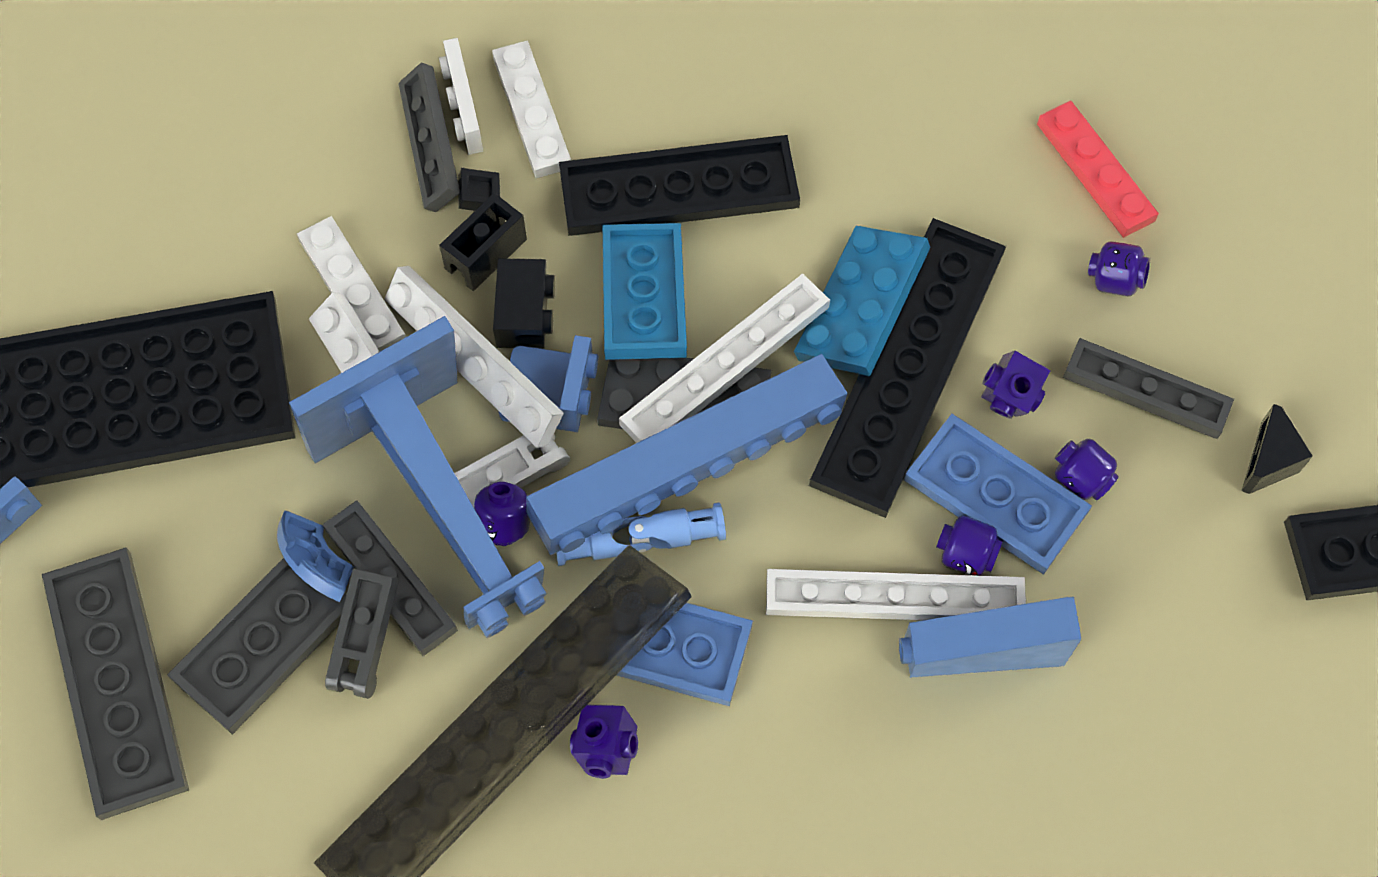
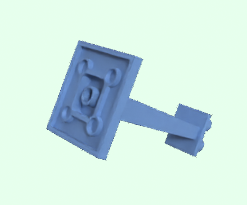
M443 316L290 401L289 404L305 447L314 463L321 461L368 433H374L483 593L482 596L463 607L464 620L469 629L478 624L486 638H489L509 625L507 622L509 615L504 609L507 606L516 602L525 616L545 604L546 601L543 597L547 593L542 586L545 568L539 561L512 577L417 408L421 403L458 383L454 329L446 316Z

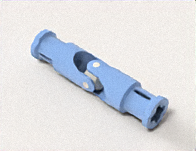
M720 502L714 503L712 508L687 512L685 508L663 511L651 517H627L623 519V523L615 530L605 534L599 531L585 538V542L573 551L564 553L560 550L556 552L558 566L565 565L568 560L592 557L595 561L645 552L652 547L671 549L689 546L692 541L717 537L719 541L726 540L722 507ZM629 527V542L631 545L618 543L612 537L620 529Z

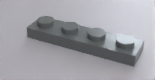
M421 62L398 84L424 209L437 212L460 193L434 68Z
M1079 338L1063 376L1067 380L1215 439H1218L1221 435L1234 398L1082 338Z
M355 501L322 524L326 533L350 564L354 566V569L399 579L390 615L422 656H425L458 631L455 623L358 501Z

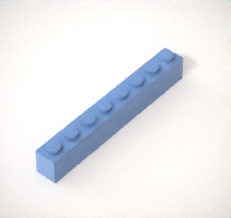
M820 354L526 496L527 515L550 555L560 550L564 553L573 551L585 542V538L599 531L602 534L609 533L618 528L623 523V519L637 512L639 515L647 514L660 505L661 500L673 494L677 497L683 496L695 489L698 482L710 476L713 478L722 477L730 472L736 463L746 458L756 460L762 457L771 449L772 445L782 440L786 443L792 442L801 437L807 428L819 422L821 425H826L834 421L841 415L848 393L824 356Z

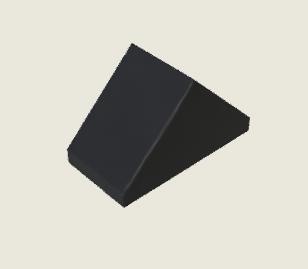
M1274 404L1261 422L1242 487V491L1245 493H1253L1300 473L1313 457L1281 406Z

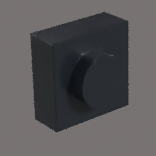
M461 168L458 175L460 189L458 194L459 209L475 211L493 193L500 197V177L498 172Z

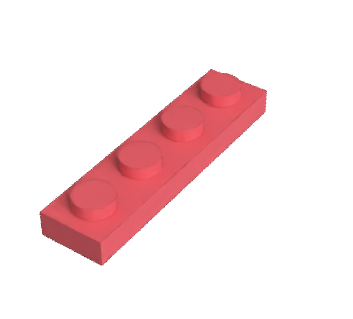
M1071 100L1039 116L1037 122L1039 128L1123 238L1156 221L1159 214Z

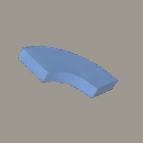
M284 510L277 528V541L284 559L292 570L308 585L327 597L340 602L354 566L339 558L328 547L323 537L324 528L322 525Z

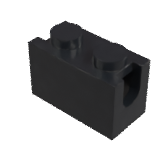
M493 193L439 245L445 270L450 274L459 270L465 278L466 286L472 291L476 290L497 269L498 258L507 259L527 240L524 215Z
M498 258L493 320L496 348L525 346L545 349V334L553 333V310H547V299H554L555 275L546 274V259Z

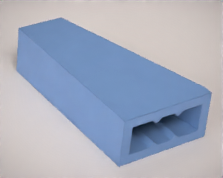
M1065 597L911 622L908 625L905 638H899L901 663L908 664L910 678L1065 666L1081 641L1074 597Z

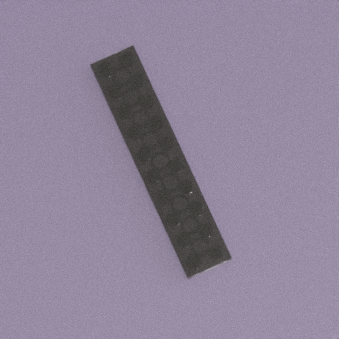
M628 545L335 840L314 864L326 877H421L689 601L692 596L688 588L631 545Z

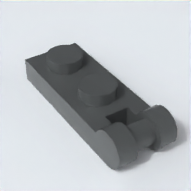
M353 569L326 674L325 686L328 690L343 692L344 689L353 691L355 696L366 699L371 698L374 694L377 684L376 671L399 579ZM350 659L359 660L357 673L349 672Z

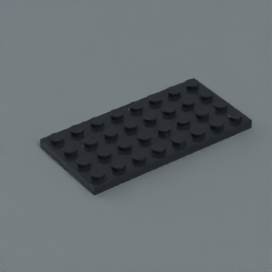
M273 291L0 338V489L14 476L29 488L296 438L292 410L289 404L290 394L277 304Z

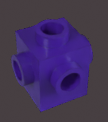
M1017 351L1009 352L1002 356L999 364L994 363L987 371L982 383L987 387L981 397L991 403L990 409L1003 417L1012 419L1013 415L1017 417L1029 414L1030 411L1034 412L1041 404L1045 395L1042 387L1051 370Z
M582 705L577 730L572 732L570 738L571 754L585 773L592 777L605 779L609 778L611 774L628 775L631 758H635L638 751V737L636 734L638 726L624 706Z

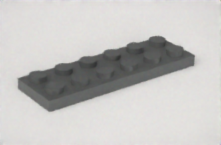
M122 548L42 574L96 817L104 820L189 791L151 632L129 550Z

